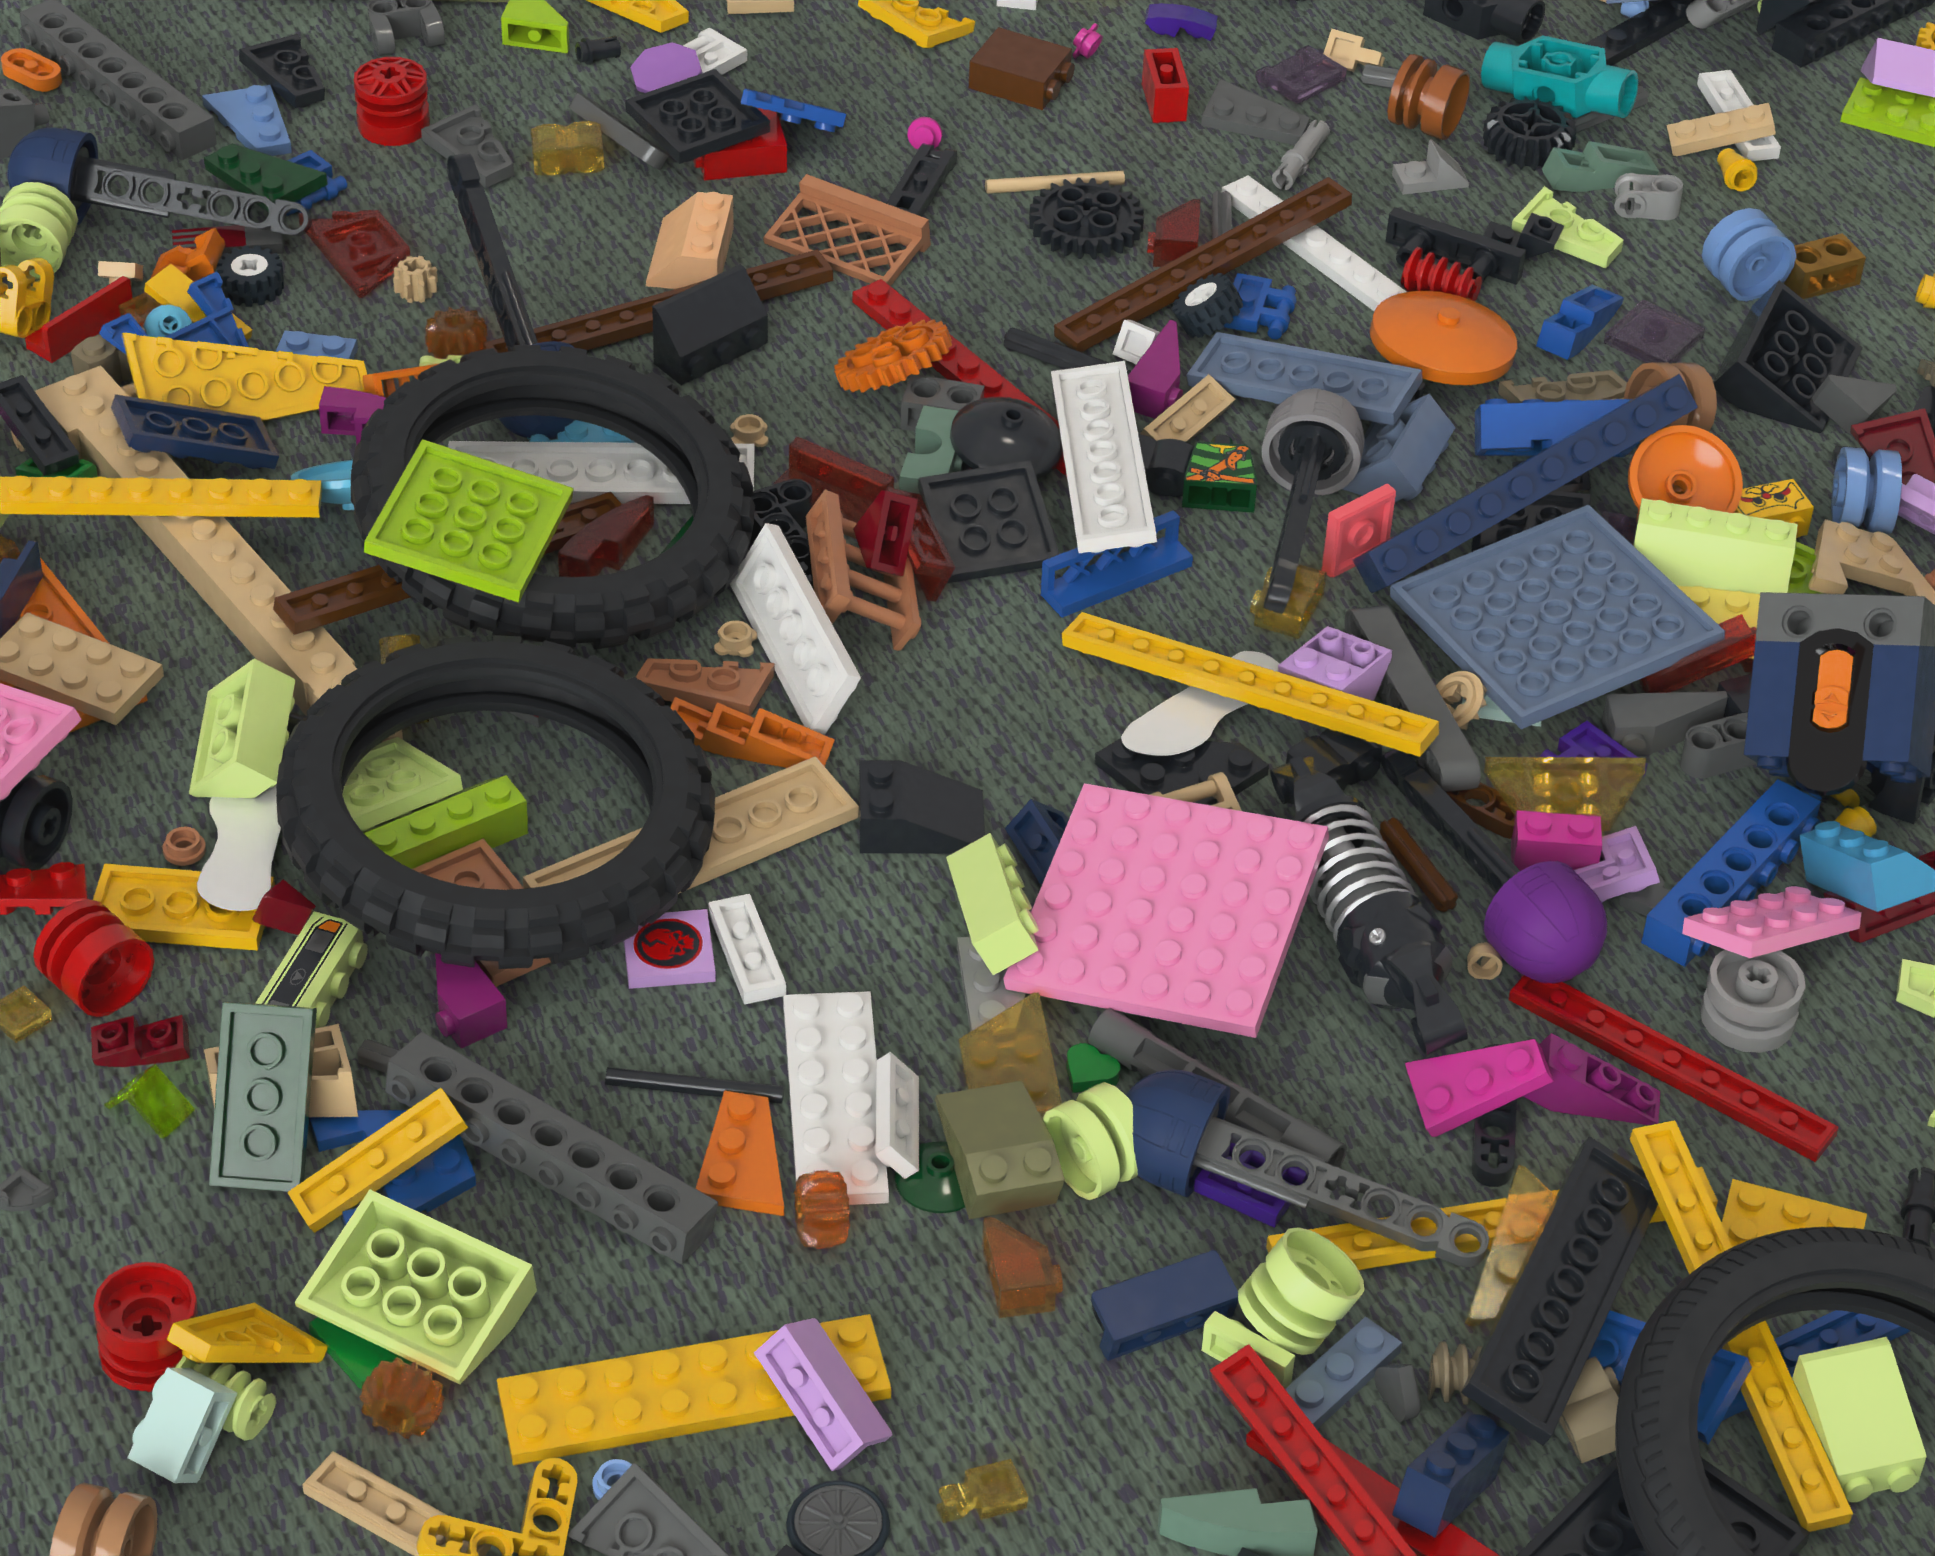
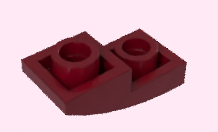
M134 1015L91 1027L92 1060L97 1066L129 1067L175 1062L190 1058L188 1024L183 1015L139 1026Z

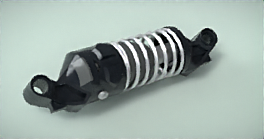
M1310 755L1303 758L1302 756L1290 759L1289 763L1271 769V780L1282 804L1290 803L1295 805L1296 814L1290 820L1328 826L1329 839L1309 895L1313 903L1317 904L1321 917L1325 918L1329 931L1333 932V937L1337 943L1336 947L1340 953L1338 960L1350 982L1362 988L1368 1001L1379 1008H1405L1416 1011V1017L1411 1019V1025L1417 1043L1425 1055L1467 1040V1029L1459 1008L1441 986L1451 971L1453 959L1440 934L1443 927L1431 905L1415 895L1411 884L1407 882L1403 871L1399 868L1386 842L1383 841L1363 802L1353 796L1345 795L1334 778L1319 772L1314 758ZM1318 880H1323L1322 888L1318 887Z

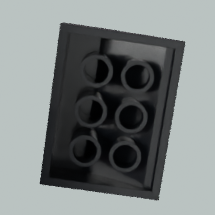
M1779 280L1752 305L1713 380L1714 387L1724 399L1729 400L1741 410L1821 433L1829 416L1813 403L1812 396L1828 375L1849 377L1863 347Z

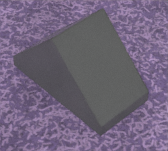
M1828 375L1812 396V399L1816 406L1848 434L1852 435L1850 433L1851 425L1871 421L1881 412L1897 389L1895 384Z

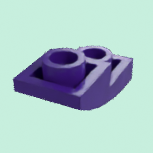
M1149 4L1146 10L1145 24L1152 31L1160 35L1167 34L1175 38L1179 28L1182 27L1192 37H1203L1211 41L1216 31L1218 16L1185 5Z

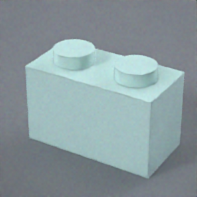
M167 1367L165 1373L154 1385L152 1391L153 1401L145 1419L138 1424L133 1433V1446L128 1458L173 1483H197L205 1469L237 1396V1392L191 1368Z

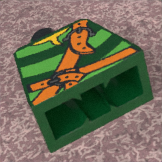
M1217 435L1212 438L1211 442L1195 443L1184 476L1182 507L1254 513L1257 477L1250 447L1233 444L1232 439L1227 435Z

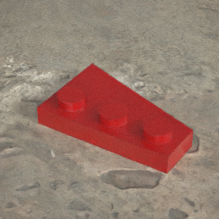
M60 862L48 869L31 871L28 868H16L4 875H0V915L10 914L18 907L35 910V915H51L54 911L53 907H67L74 902L88 899L85 864L75 865L71 862Z

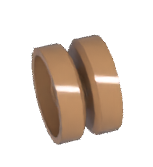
M1652 362L1642 364L1633 371L1626 385L1624 399H1633L1661 382L1680 374L1698 408L1665 427L1688 425L1710 431L1716 415L1717 399L1712 377L1704 367L1696 363L1679 362L1670 364L1668 362Z
M81 1483L75 1486L59 1514L49 1556H152L157 1534L158 1514L155 1501L150 1496L127 1491L119 1494L114 1499L113 1493L107 1487L88 1483Z

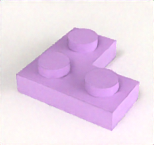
M1636 826L1602 836L1601 856L1604 861L1574 870L1597 894L1601 903L1607 899L1628 892H1639L1647 886L1660 883L1656 867Z

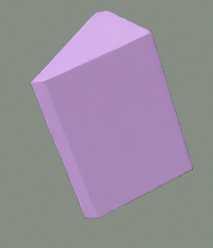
M1877 38L1861 68V72L1872 84L1935 97V50Z

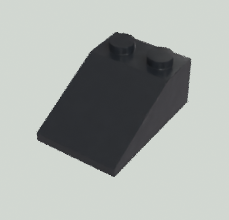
M859 760L860 853L953 854L985 836L983 790L901 760Z

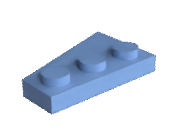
M253 85L246 89L202 95L203 106L208 111L212 110L218 116L220 123L224 126H229L236 133V138L246 148L271 156L292 153L291 142L271 85Z

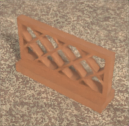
M808 174L799 182L800 193L763 237L764 244L793 255L813 251L809 249L808 245L827 241L829 248L819 252L833 270L870 284L882 279L890 286L918 251L924 253L931 245L929 219ZM802 207L817 213L802 218L797 216ZM838 220L846 223L847 226L829 230L826 222ZM821 224L823 231L804 235L802 228ZM797 230L799 237L787 240L779 237L781 233ZM870 232L878 235V237L859 241L857 234ZM852 236L854 243L834 246L833 239ZM899 243L907 247L905 250L890 253L887 245ZM882 247L883 255L865 258L863 251ZM858 253L860 260L849 263L839 260L840 256ZM886 264L890 268L884 277L870 272L869 269Z

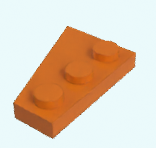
M724 1090L695 1188L718 1201L717 1206L784 1216V1201L768 1097Z

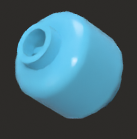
M160 305L147 315L143 328L146 329V334L149 337H165L192 324V321L188 314L180 307Z

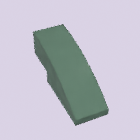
M1588 141L1583 152L1553 147L1542 168V172L1553 190L1569 192L1615 188L1616 180L1626 173L1657 175L1659 173L1647 151Z
M1257 1488L1160 1499L1159 1534L1185 1545L1229 1556H1237L1242 1547L1260 1556H1314L1317 1527L1309 1499L1261 1504Z

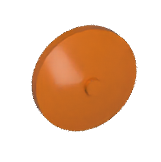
M1412 291L1391 296L1377 306L1370 326L1372 343L1386 360L1395 365L1422 369L1423 379L1443 384L1477 385L1496 380L1510 370L1517 350L1515 333L1502 317L1475 301L1443 292Z

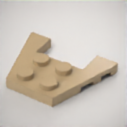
M1824 520L1817 535L1814 552L1816 560L1811 569L1813 576L1809 581L1810 590L1824 594H1844L1848 588L1846 578L1898 592L1905 596H1925L1935 605L1934 589L1893 538L1883 532L1877 531L1872 533L1858 529L1848 522L1837 523Z

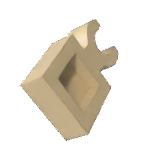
M99 261L98 276L109 278V284L122 276L130 279V282H142L143 265Z

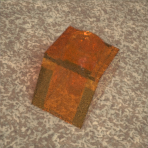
M994 1217L983 1218L982 1249L999 1318L1055 1311L1056 1293L1063 1291V1281L1060 1266L1052 1265L1047 1246Z

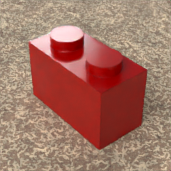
M1178 48L1144 49L1142 87L1152 122L1186 121L1189 84Z

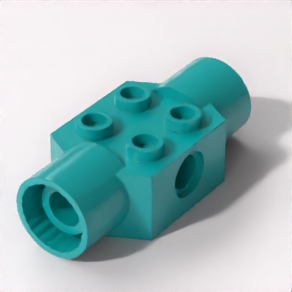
M1543 35L1519 46L1497 41L1493 42L1485 54L1481 69V81L1484 88L1513 94V98L1517 100H1523L1524 97H1527L1529 100L1539 98V101L1545 103L1552 101L1554 107H1563V111L1570 113L1572 118H1578L1591 111L1625 118L1634 106L1638 91V75L1636 71L1606 65L1605 48Z

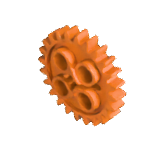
M935 319L927 323L925 320H921L915 325L909 322L904 327L897 325L886 331H881L877 337H868L866 343L854 345L855 350L846 351V357L838 359L839 364L834 365V372L844 391L850 389L851 393L859 389L862 393L871 387L875 391L882 385L890 387L900 381H906L907 377L911 374H920L919 370L922 368H931V362L943 359L941 355L949 352L948 348L952 346V339L946 324L943 325L942 321L935 322Z

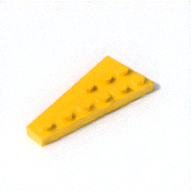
M122 333L137 398L260 417L262 422L319 410V402L324 386L365 392L363 375H367L364 361L308 356L293 354V352H275L200 341L190 342L173 340L166 337L156 338Z

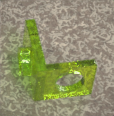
M156 1064L134 1076L104 1104L110 1109L127 1099L160 1138L167 1137L195 1110Z

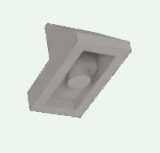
M1432 139L1429 140L1426 161L1393 164L1392 176L1402 195L1469 187V182L1459 163Z

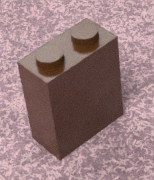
M998 27L970 60L969 89L1043 110L1050 100H1056L1060 88L1065 82L1069 83L1073 77L1075 65L1071 63L1072 48Z

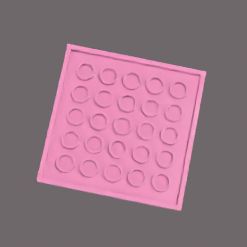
M1084 783L1031 910V914L1039 928V931L1034 933L1039 951L1007 968L1003 978L1005 989L1099 1008H1111L1115 1011L1256 1038L1328 842V826Z

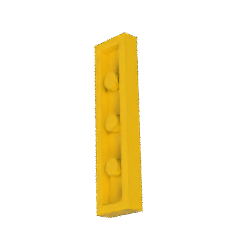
M439 1088L287 1193L308 1227L316 1233L341 1216L343 1211L349 1210L360 1203L369 1189L376 1192L468 1129V1126L444 1090Z

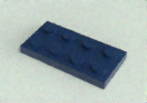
M115 394L111 405L113 414L128 447H132L139 452L159 451L169 453L178 458L192 456L205 458L217 464L224 462L238 463L251 469H259L261 467L276 468L279 454L260 417Z

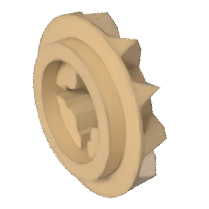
M1457 671L1447 675L1438 682L1436 688L1460 729L1467 730L1468 722L1472 719L1480 720L1477 712L1480 708L1487 705L1484 699L1487 689L1479 677L1468 671ZM1461 697H1463L1466 700L1464 704H1459L1456 710L1451 705H1449L1453 704L1454 702H1459L1461 700Z

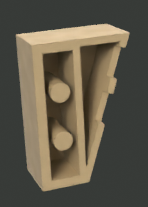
M339 1024L315 1028L309 1117H358L352 1071ZM219 1047L204 1049L214 1109Z

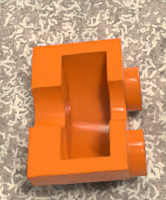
M213 228L195 238V249L183 248L179 245L161 254L151 278L169 264L174 265L193 282L215 272L225 248V241L217 229Z

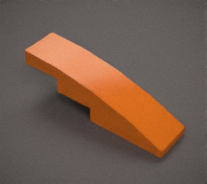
M674 697L670 707L672 711H677L694 733L695 746L699 745L704 751L725 757L788 768L816 756L825 767L835 741L833 738L762 708H759L755 718L718 702L713 712H710Z

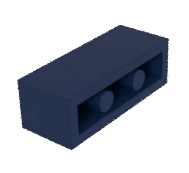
M1467 1411L1407 1466L1392 1515L1436 1538L1495 1481L1511 1432L1497 1426L1487 1416Z

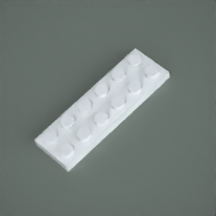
M765 523L748 551L746 558L740 564L738 574L732 580L730 586L752 628L757 632V637L770 662L775 663V672L804 727L825 735L832 723L837 719L840 710L851 693L856 689L861 676L780 527Z
M871 992L783 995L797 1207L889 1203L887 1167L881 1163L875 1152L877 1058Z

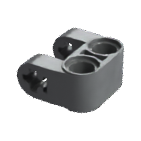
M371 0L367 4L370 37L377 56L395 53L394 40L420 35L426 47L445 45L442 20L431 0Z

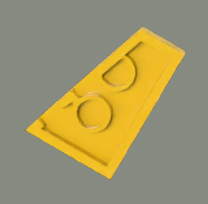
M255 1302L175 1322L167 1338V1341L183 1350L182 1354L186 1358L198 1363H319L324 1359L328 1348L325 1343Z

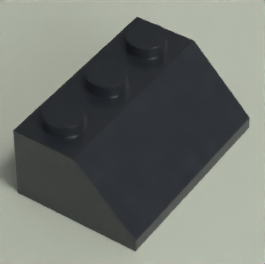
M741 264L652 306L654 365L681 386L768 343V314L745 267Z

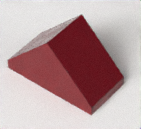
M881 490L853 528L866 568L896 576L904 575L918 499Z

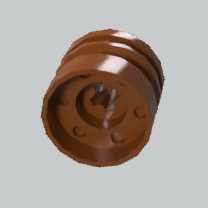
M1410 54L1404 60L1394 80L1388 102V120L1392 124H1404L1408 129L1416 128L1421 122L1423 134L1442 140L1448 139L1457 128L1465 110L1470 90L1469 72L1448 64L1443 65L1437 71L1435 60H1424L1420 55Z

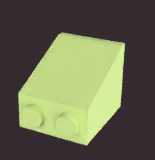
M1887 1337L1799 1355L1792 1379L1847 1501L1859 1502L1874 1492L1891 1489L1896 1493L1904 1492L1918 1483L1927 1455L1891 1344Z

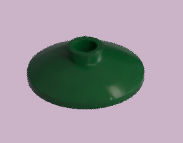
M928 1142L919 1145V1171L904 1179L895 1171L896 1188L903 1199L912 1206L932 1213H950L965 1208L954 1169V1159L950 1155L947 1142Z

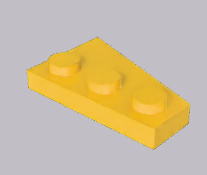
M586 0L660 33L689 22V11L676 0Z
M858 0V6L870 13L873 18L885 22L893 27L894 31L906 35L923 48H933L935 45L974 32V20L964 17L961 22L948 17V10L940 7L936 9L923 8L919 6L918 0Z

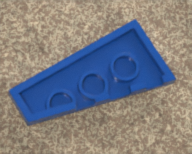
M1610 1310L1588 1356V1359L1596 1357L1603 1369L1611 1367L1620 1386L1631 1351L1646 1322ZM1720 1349L1712 1357L1699 1397L1698 1438L1708 1445L1752 1368L1748 1357L1724 1349Z

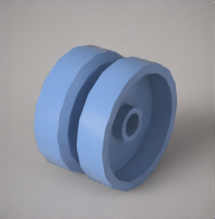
M1746 208L1735 211L1723 218L1710 231L1704 242L1701 256L1704 266L1734 298L1739 301H1749L1761 298L1777 281L1780 280L1782 283L1786 281L1794 268L1796 251L1794 244L1777 228L1766 214L1759 209Z
M1841 448L1835 466L1832 487L1831 512L1833 522H1848L1859 529L1864 520V524L1869 532L1874 533L1878 531L1887 535L1892 533L1899 512L1902 487V463L1898 451L1877 450L1869 461L1863 448Z

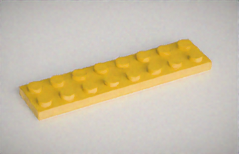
M871 1315L820 1323L870 1400L874 1402L891 1399V1385ZM778 1330L498 1378L497 1390L512 1464L530 1463L549 1458H558L795 1416L754 1354Z

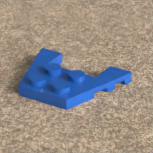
M747 88L743 90L741 104L782 113L780 120L801 124L802 118L815 121L814 128L834 133L836 126L842 128L844 126L846 113Z
M216 271L191 283L187 292L207 317L165 337L172 338L173 340L249 347L242 328H237L232 315L234 309L230 299L225 298L221 288L223 281L219 273ZM130 312L104 324L99 332L102 338L124 354H126L122 338L123 332L148 336Z
M357 1110L358 1117H309V1125L318 1151L321 1152L363 1141L407 1110ZM457 1135L382 1188L385 1197L418 1212L425 1210L428 1213L476 1186V1177L462 1138ZM357 1208L342 1212L344 1226H346Z

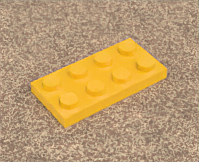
M104 864L93 900L105 905L125 926L130 927L145 942L258 951L265 928L264 925L252 920L257 909L249 911L226 910L216 907L203 899L197 889V881L201 871ZM271 877V888H273L275 882L274 877Z

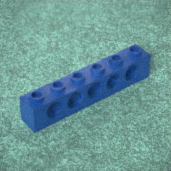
M1777 779L1647 914L1641 943L1684 967L1696 955L1702 957L1708 951L1711 944L1682 934L1684 918L1703 913L1705 908L1730 906L1732 901L1754 900L1757 890L1761 885L1768 887L1772 883L1779 866L1783 862L1790 864L1795 858L1801 844L1799 835L1815 830V826L1821 823V820L1817 819L1821 801Z

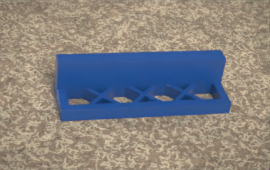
M1173 510L1153 518L1156 534L1159 530L1166 528L1165 537L1157 539L1155 543L1144 544L1140 547H1130L1128 551L1121 554L1118 553L1123 547L1106 549L1099 553H1078L1077 547L1042 562L1041 596L1063 618L1192 567L1193 555L1178 541L1180 516ZM1103 553L1095 564L1085 567L1095 555ZM1070 566L1062 577L1055 579V571Z

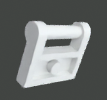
M711 28L701 31L698 34V38L683 45L684 47L696 50L702 73L716 69L723 75L747 61V49Z

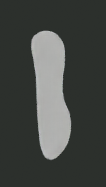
M1242 651L1231 657L1278 672L1279 663L1272 657L1260 652ZM1190 686L1130 723L1122 734L1121 740L1126 748L1142 754L1155 756L1180 754L1203 744L1211 736L1215 726L1225 715L1248 703Z
M277 784L255 798L211 797L209 802L210 815L217 827L218 839L197 881L198 892L208 903L226 910H254L258 908L264 894L271 889V865L281 830L277 818Z

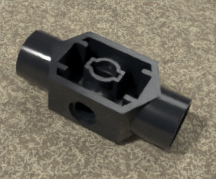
M1425 0L1423 15L1477 40L1503 35L1524 44L1537 34L1545 15V3L1542 0Z

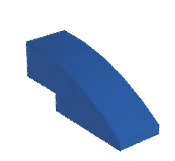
M1592 284L1564 298L1559 313L1544 320L1536 347L1566 360L1571 359L1581 352L1608 324L1622 305L1624 297Z

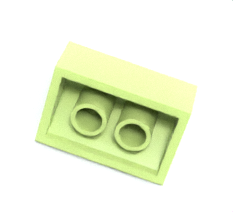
M254 658L208 691L190 784V795L194 797L255 798L277 784L279 764L282 761L283 749L289 739V732L287 731L289 714L295 704V698L293 697L294 678Z

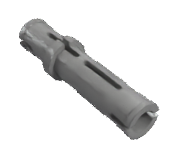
M1317 120L1312 121L1294 148L1288 150L1281 158L1283 163L1272 175V181L1277 188L1282 189L1285 185V190L1290 189L1296 178L1306 172L1309 167L1307 163L1330 134L1327 123L1320 120L1317 125Z

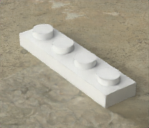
M1731 70L1699 73L1697 85L1715 114L1753 105ZM1773 135L1735 144L1742 156L1751 161L1777 159L1781 149Z

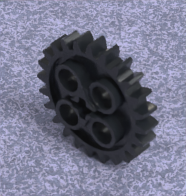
M1078 177L1075 184H1071L1068 180L1064 179L1063 186L1060 187L1057 184L1051 183L1050 191L1041 189L1040 196L1033 197V204H1030L1029 228L1033 229V237H1040L1041 245L1051 243L1052 252L1063 249L1064 256L1074 252L1077 253L1078 259H1082L1084 254H1090L1091 258L1095 260L1097 253H1102L1107 258H1110L1111 250L1122 254L1124 246L1132 248L1134 240H1140V233L1143 232L1144 208L1140 207L1139 199H1132L1131 191L1122 193L1121 185L1110 188L1109 181L1106 180L1099 185L1096 184L1095 178H1091L1089 183H1084Z

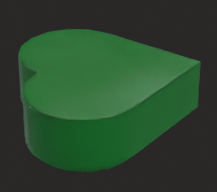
M1079 1043L1069 1048L1066 1069L1072 1093L1084 1092L1104 1082L1114 1086L1117 1085L1120 1079V1063L1117 1059L1108 1054H1100L1097 1048L1086 1043Z

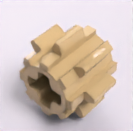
M408 256L404 261L400 260L398 267L394 268V292L400 293L401 298H405L409 303H413V301L425 302L426 298H431L433 293L437 292V268L431 267V262L429 260L426 261L423 256Z

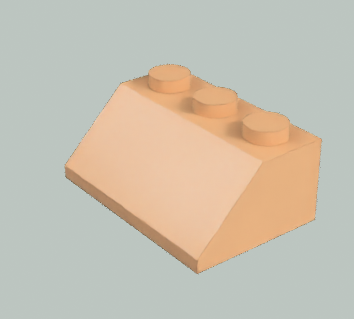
M697 192L663 217L646 280L647 287L677 289L706 281L723 272L733 233V195L720 194L718 192Z

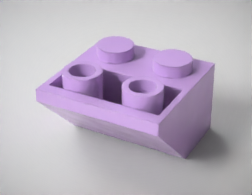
M1327 626L1278 665V672L1374 701L1391 661L1392 650Z

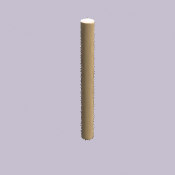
M1124 171L989 179L985 180V190L987 194L1036 191L1041 189L1050 190L1051 183L1061 187L1063 186V180L1066 179L1071 184H1075L1078 177L1084 183H1089L1091 178H1095L1096 184L1099 185L1106 180L1109 181V186L1124 185L1125 174Z

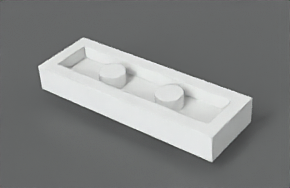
M745 894L709 902L710 919L744 1005L786 995L785 979L751 895Z
M889 1052L877 1060L875 1152L882 1164L893 1168L906 1179L919 1171V1076L894 1054Z

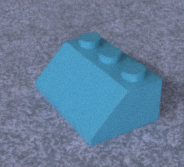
M1837 821L1819 823L1815 826V830L1799 835L1806 880L1813 885L1871 910L1879 912L1935 892V870L1907 851L1889 845L1887 841L1874 839L1864 835L1862 831L1844 827Z

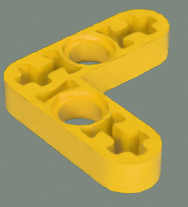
M560 1458L545 1459L537 1465L529 1485L520 1533L447 1515H436L426 1520L421 1528L417 1540L419 1556H479L476 1548L483 1544H491L497 1547L502 1556H512L513 1552L518 1553V1556H564L577 1487V1473L574 1467ZM549 1478L558 1480L557 1485L559 1488L554 1499L546 1498L550 1485ZM539 1515L552 1517L556 1521L558 1529L552 1532L542 1531L535 1526L533 1518ZM436 1535L446 1537L445 1547L436 1545ZM463 1540L469 1541L466 1553L460 1552Z

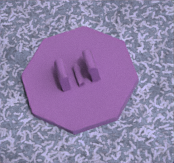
M673 42L645 49L630 67L636 89L643 93L702 74L696 50Z

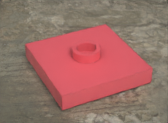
M1388 483L1328 513L1322 571L1330 578H1334L1354 568L1355 564L1352 559L1390 538L1396 490Z

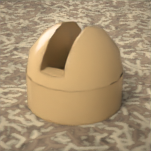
M1478 943L1470 949L1467 956L1468 972L1476 979H1494L1502 970V957L1490 943ZM1483 956L1481 965L1477 964L1476 962Z

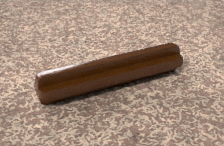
M1394 817L1388 821H1382L1379 832L1383 841L1386 842L1387 846L1436 909L1440 912L1454 909L1457 905V893L1401 822Z

